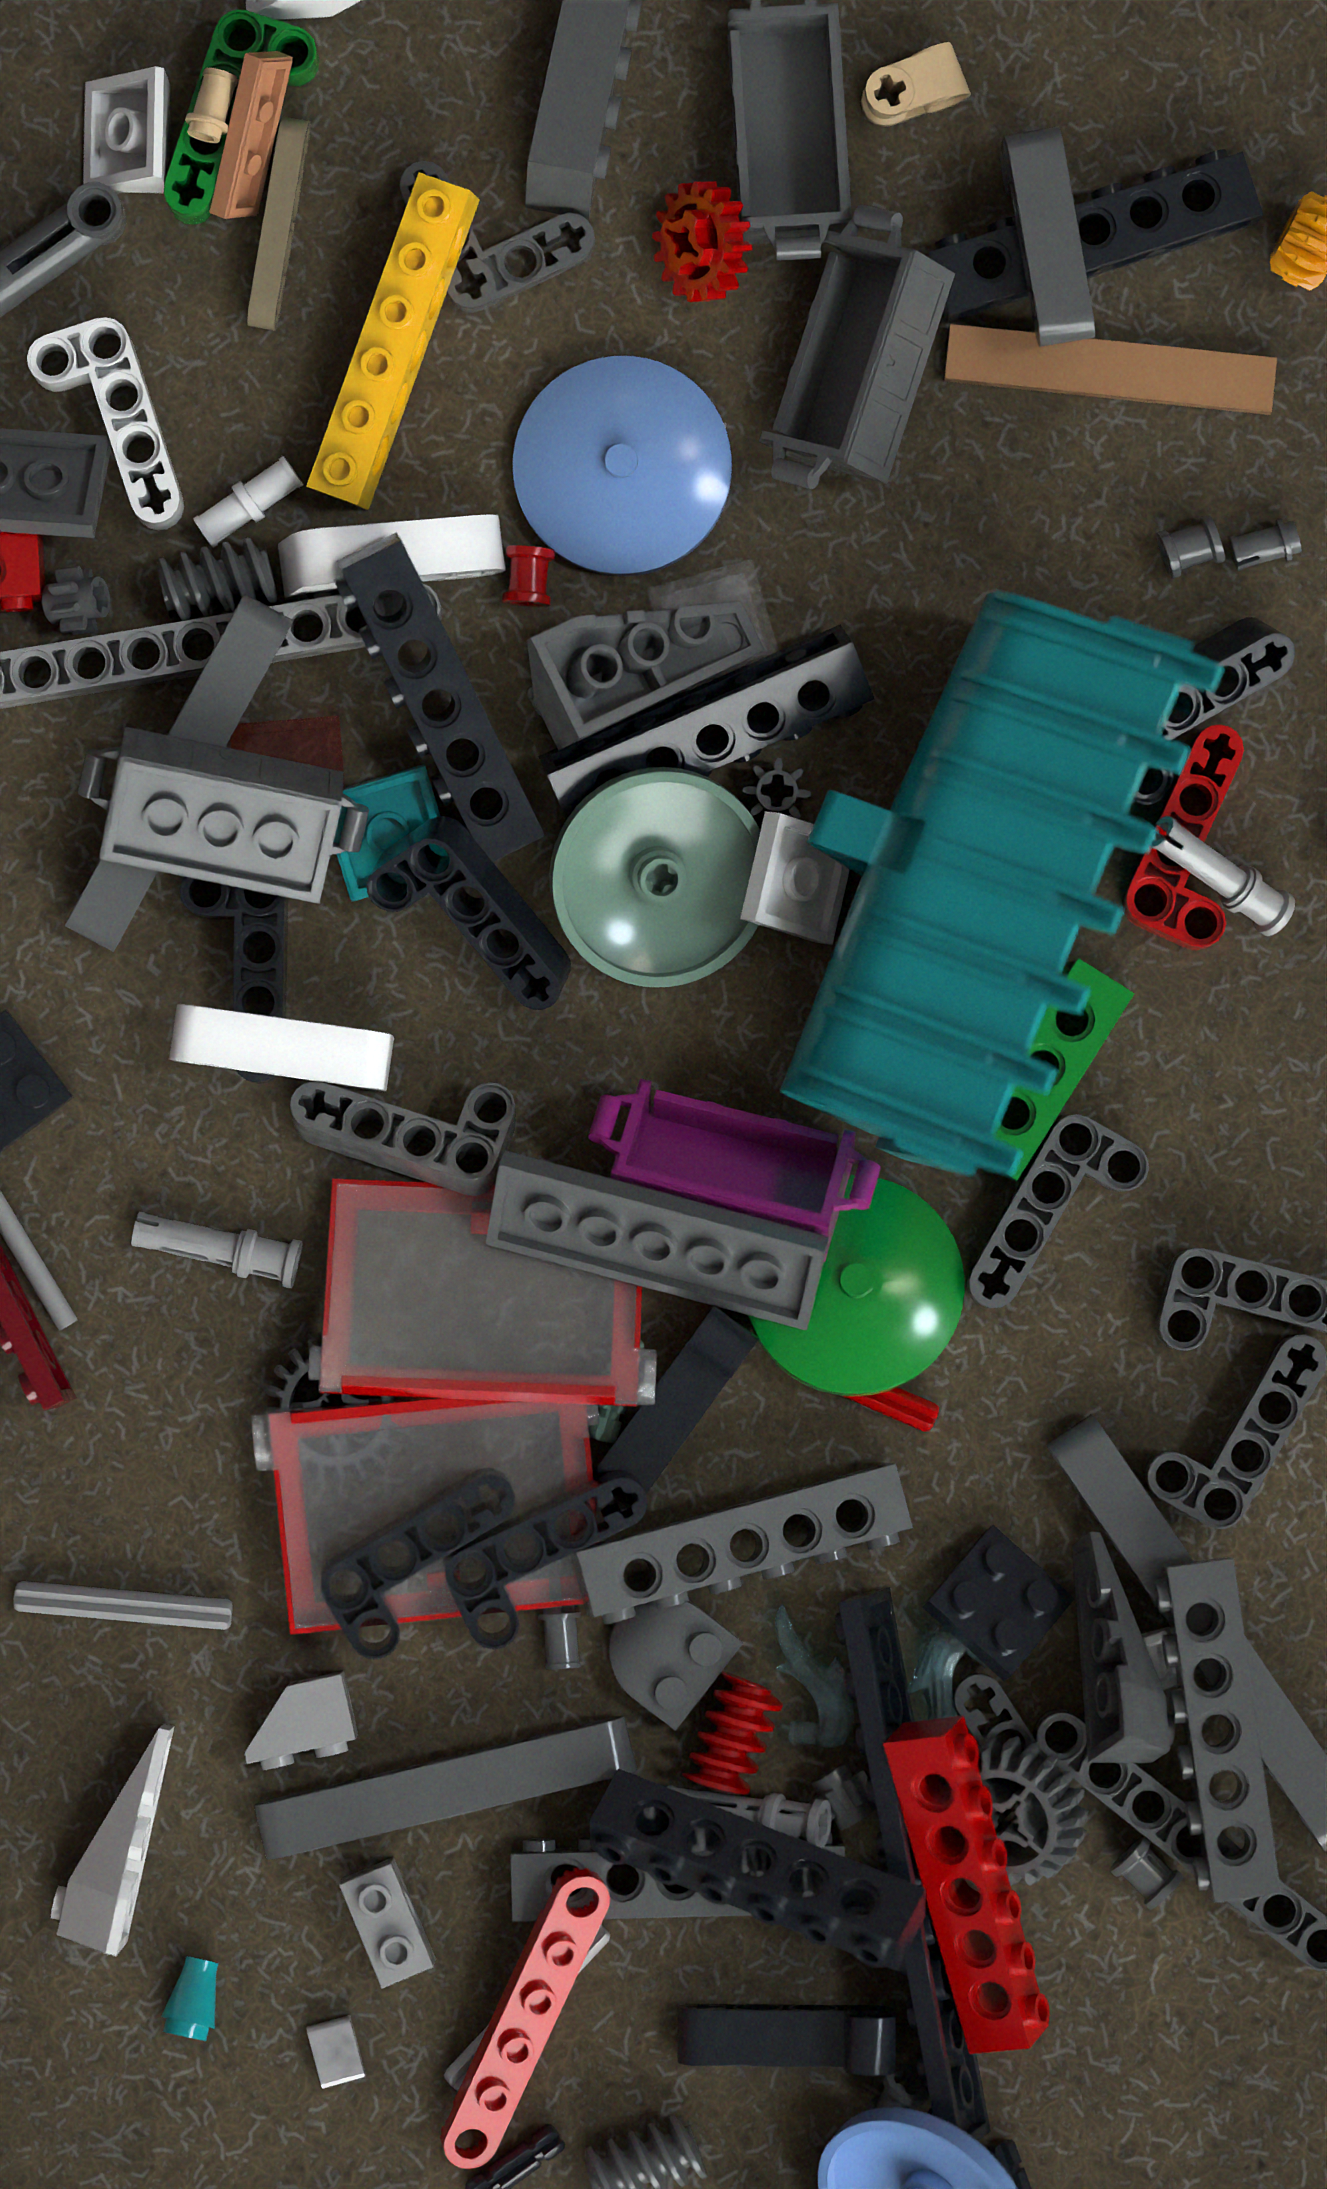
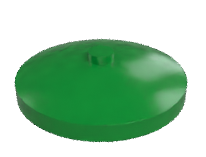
M855 1175L849 1176L844 1199H849ZM877 1178L869 1209L860 1210L853 1208L839 1212L826 1261L823 1262L807 1331L747 1315L754 1334L759 1338L758 1342L767 1355L779 1368L802 1384L825 1393L841 1396H867L887 1392L906 1384L924 1372L939 1357L953 1336L960 1319L965 1294L963 1263L955 1239L948 1226L926 1201L901 1185Z

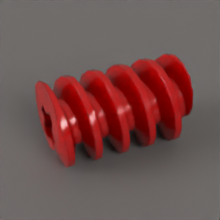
M722 1671L720 1675L731 1683L733 1687L731 1690H714L713 1696L725 1706L724 1710L706 1711L705 1717L717 1728L715 1731H698L696 1737L709 1747L708 1751L690 1752L689 1758L701 1769L699 1773H682V1776L725 1794L745 1795L749 1794L751 1786L739 1775L755 1774L759 1769V1765L747 1754L765 1753L767 1744L755 1733L773 1732L775 1724L763 1713L764 1711H781L783 1703L771 1693L772 1690L743 1677Z

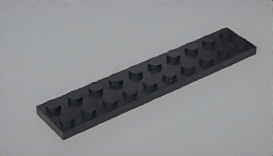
M890 1587L866 1591L838 1602L840 1612L836 1613L835 1627L840 1643L846 1645L850 1667H847L845 1673L846 1687L850 1698L856 1700L860 1722L856 1724V1741L860 1753L867 1755L871 1777H868L866 1780V1795L871 1809L877 1810L881 1832H878L876 1836V1848L879 1860L882 1865H887L890 1875L923 1887L883 1745L903 1723L915 1722ZM925 1896L924 1919L899 1967L901 1974L908 1976L911 1997L907 2001V2016L912 2030L918 2031L922 2051L917 2057L918 2075L922 2085L928 2086L932 2108H929L928 2114L959 2128L978 2142L991 2132L977 2054H969Z

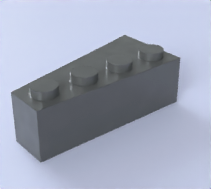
M562 0L528 157L525 208L560 215L574 213L581 215L587 220L590 219L597 178L606 179L610 161L611 147L604 145L607 129L616 130L620 114L622 97L614 96L617 80H627L632 48L624 47L627 31L637 32L643 0Z

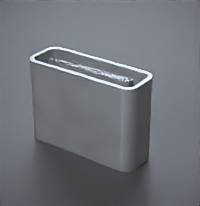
M350 2015L307 2026V2034L322 2089L366 2077Z

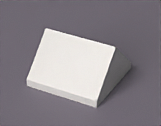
M154 66L85 82L83 185L88 182H100L108 185L115 192L164 193V183L169 170L171 89L164 68Z

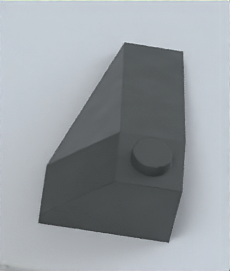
M1089 1532L1072 1546L1088 1762L1152 1763L1170 1751L1175 1734L1174 1720L1172 1715L1167 1713L1165 1693L1100 1532Z

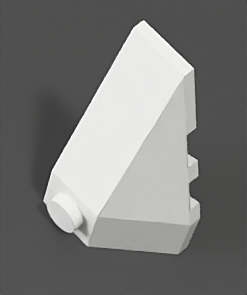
M163 1724L157 1730L71 1875L67 1887L58 1886L51 1912L52 1919L60 1920L57 1931L58 1936L115 1956L126 1945L174 1726Z

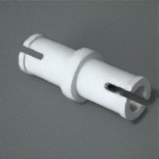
M282 456L279 458V461L246 484H243L241 481L232 486L233 493L193 519L214 548L220 541L253 519L256 523L265 517L263 511L295 489L302 487L303 483L288 461Z

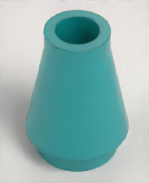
M186 1956L184 1968L161 2017L166 2018L163 2032L207 2041L209 2028L215 2029L216 1972L219 1963Z

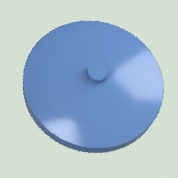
M610 356L590 360L567 370L551 381L535 398L524 415L517 433L513 452V478L517 498L524 516L539 539L549 549L554 550L559 557L572 565L586 571L608 576L629 577L656 572L671 566L694 551L705 540L719 520L727 501L732 477V458L727 431L721 416L708 396L696 383L676 369L655 360L635 356Z
M905 2108L871 2109L850 2118L840 2127L822 2153L818 2168L819 2189H1017L999 2162L971 2136L935 2116Z

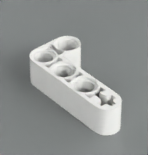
M108 317L96 318L36 339L29 348L27 361L28 367L37 382L45 389L54 392L66 391L92 383L126 492L135 514L144 525L151 529L164 530L174 526L182 517L184 510L183 497L134 345L124 326L115 319ZM106 334L118 336L121 339V346L115 356L101 359L93 354L94 343L99 337ZM52 351L65 352L68 355L69 362L67 368L62 373L49 376L41 372V363L47 354ZM121 386H130L138 391L136 403L126 411H118L110 407L111 394ZM143 437L151 439L154 442L155 450L149 460L144 463H134L127 459L126 451L133 440ZM164 469V474H157ZM154 476L156 486L163 497H171V499L163 503L165 511L161 514H155L151 507H143V505L151 502V495L143 478ZM134 478H140L135 483L133 482Z
M492 514L328 527L296 532L278 544L285 600L307 599L308 593H313L314 598H319L337 592L338 588L334 580L343 576L337 561L396 532L401 538L422 582L472 578L504 572L505 563L499 517Z
M177 1004L169 1060L386 1092L394 1037L391 1034Z

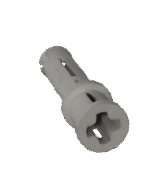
M1165 816L1156 822L1171 838L1167 839L1156 831L1150 847L1160 851L1210 888L1217 891L1224 908L1233 913L1242 912L1254 921L1256 930L1265 936L1276 934L1288 923L1295 908V899L1292 894L1283 889L1276 891L1262 881L1260 871L1254 867L1236 866L1229 859L1219 854L1178 824L1174 818Z
M140 1211L137 1215V1221H135L131 1241L132 1246L155 1249L168 1252L169 1254L232 1267V1273H236L237 1277L247 1278L249 1274L280 1280L283 1287L291 1289L296 1279L303 1245L302 1241L295 1239L288 1244L258 1237L257 1231L247 1229V1231L242 1230L239 1235L177 1220L160 1218Z
M673 1785L667 1786L670 1789L818 1847L824 1848L827 1843L832 1819L831 1806L827 1800L817 1799L812 1804L786 1800L785 1796L781 1793H772L771 1795H766L764 1799L678 1788Z

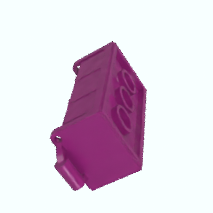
M642 1078L639 1080L636 1094L619 1095L616 1097L602 1095L599 1099L588 1138L594 1143L601 1144L616 1156L611 1179L828 1236L829 1240L824 1262L826 1261L839 1212L853 1208L867 1210L870 1207L880 1166L873 1161L867 1160L854 1150L856 1132L844 1130L837 1153L839 1135L789 1123L778 1118L773 1119L721 1106V1104L710 1101L705 1102L656 1089L654 1107H652V1082ZM620 1106L629 1107L631 1109L621 1142L610 1140ZM857 1164L858 1167L849 1199H844L852 1166Z

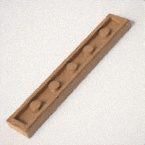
M950 324L944 381L1270 415L1273 405L1277 358L1092 338L1039 347L1034 332Z

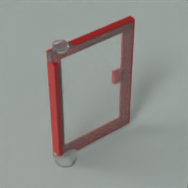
M332 1178L322 1346H310L309 1379L320 1380V1393L613 1406L654 1405L657 1349H640L642 1286L486 1245L495 1185L484 1194L472 1196L428 1182Z
M417 1397L251 1415L256 1470H274L290 1635L342 1629L321 1593V1571L326 1562L471 1473L483 1468H495L502 1471L510 1479L515 1493V1507L511 1515L503 1522L592 1481L593 1472L588 1426L599 1425L598 1405ZM488 1484L482 1485L479 1488L481 1498L469 1507H466L464 1497L455 1500L462 1507L467 1524L475 1521L471 1513V1509L475 1506L487 1502L491 1508H494L500 1504L498 1494L503 1490L501 1487L497 1490H492ZM592 1497L586 1501L592 1507L597 1524L595 1497ZM565 1510L558 1515L555 1521V1528L563 1535H575L585 1526L586 1517L578 1510ZM447 1512L433 1514L426 1523V1530L436 1538L450 1536L457 1527V1519ZM514 1534L505 1543L504 1551L513 1559H524L532 1554L536 1542L527 1534ZM399 1541L386 1542L378 1551L379 1560L389 1567L402 1565L409 1556L408 1547ZM571 1555L506 1585L515 1604L516 1611L584 1604ZM445 1557L384 1593L395 1611L399 1623L462 1617L447 1586L444 1572ZM473 1557L463 1558L454 1568V1575L465 1583L478 1581L485 1572V1565L482 1561ZM351 1570L336 1572L329 1582L330 1587L335 1593L346 1596L355 1593L362 1583L358 1574ZM491 1607L484 1610L480 1615L502 1613L505 1611L500 1608ZM371 1617L361 1623L360 1627L387 1625L388 1623L379 1617Z

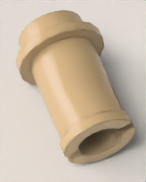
M206 68L203 72L204 77L193 113H188L185 118L186 123L189 124L187 133L200 141L219 143L221 135H226L229 126L225 121L235 87L238 85L239 80L236 79L235 75L224 70Z

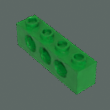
M1079 958L1074 961L1070 968L1063 965L1060 976L1090 989L1081 1011L1085 1017V1027L1077 1036L1063 1034L1056 1025V1014L1059 1008L1047 1005L1027 1056L1030 1057L1035 1052L1049 1054L1055 1061L1056 1074L1047 1094L1014 1085L1010 1098L1017 1099L1023 1103L1027 1111L1026 1122L1017 1130L1007 1129L999 1122L993 1137L1023 1152L1013 1176L1001 1173L1012 1181H1017L1135 994Z

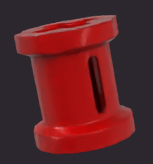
M507 546L506 556L511 559L508 591L502 593V603L526 607H550L551 597L546 594L548 564L554 560L555 551L535 546Z

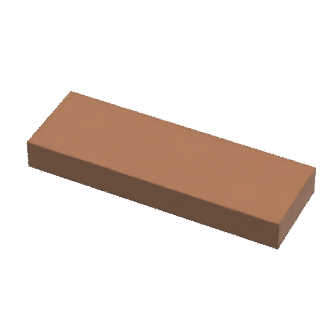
M278 51L245 53L209 213L224 219L257 216L293 57Z

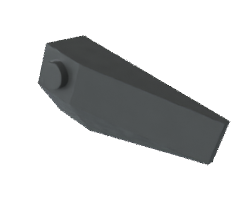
M741 601L681 606L677 609L648 612L637 610L615 615L596 616L594 614L576 616L527 640L534 701L558 750L602 731L765 651Z

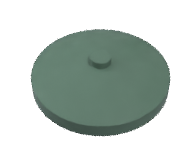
M653 767L617 776L597 787L576 806L564 823L555 842L550 863L549 887L551 901L559 924L571 944L584 959L599 971L622 982L656 988L683 985L706 977L731 961L745 947L758 927V924L740 918L760 836V828L745 806L729 790L714 780L696 772L680 768Z

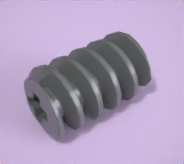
M245 537L242 555H237L229 542H223L220 560H215L208 548L202 547L198 565L192 563L186 552H180L177 570H172L164 556L158 558V574L170 620L172 610L177 612L182 621L192 620L194 605H197L204 617L213 616L215 600L220 602L227 613H233L236 595H240L242 598L246 594L257 600L258 590L263 592L270 603L277 602L278 592L265 541L263 550H258L251 538Z
M674 2114L668 2116L667 2134L663 2135L653 2122L648 2123L646 2142H642L632 2130L626 2132V2149L621 2150L612 2138L606 2139V2157L600 2158L590 2145L585 2147V2168L592 2189H647V2183H650L654 2189H668V2175H671L679 2186L684 2187L688 2184L689 2167H692L701 2179L708 2178L706 2167L691 2126L684 2127Z

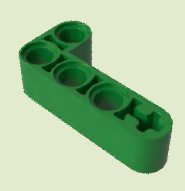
M239 9L227 12L220 18L215 27L187 114L194 111L204 77V69L216 68L235 75L236 79L239 80L245 53L270 51L282 53L287 47L300 46L306 49L308 57L301 66L291 68L287 86L298 87L307 84L315 77L319 69L320 60L314 39L307 31L300 27L254 12ZM247 29L256 35L255 42L247 50L234 51L227 46L228 38L236 30ZM235 98L231 100L225 123L228 126ZM184 121L165 179L163 192L169 209L176 219L185 224L195 225L206 221L212 216L209 212L227 134L221 135L222 143L216 152L209 155H201L193 150L196 139L187 133L189 124ZM191 166L200 171L197 187L202 199L192 198L189 206H184L179 191L188 192L191 189L195 177Z

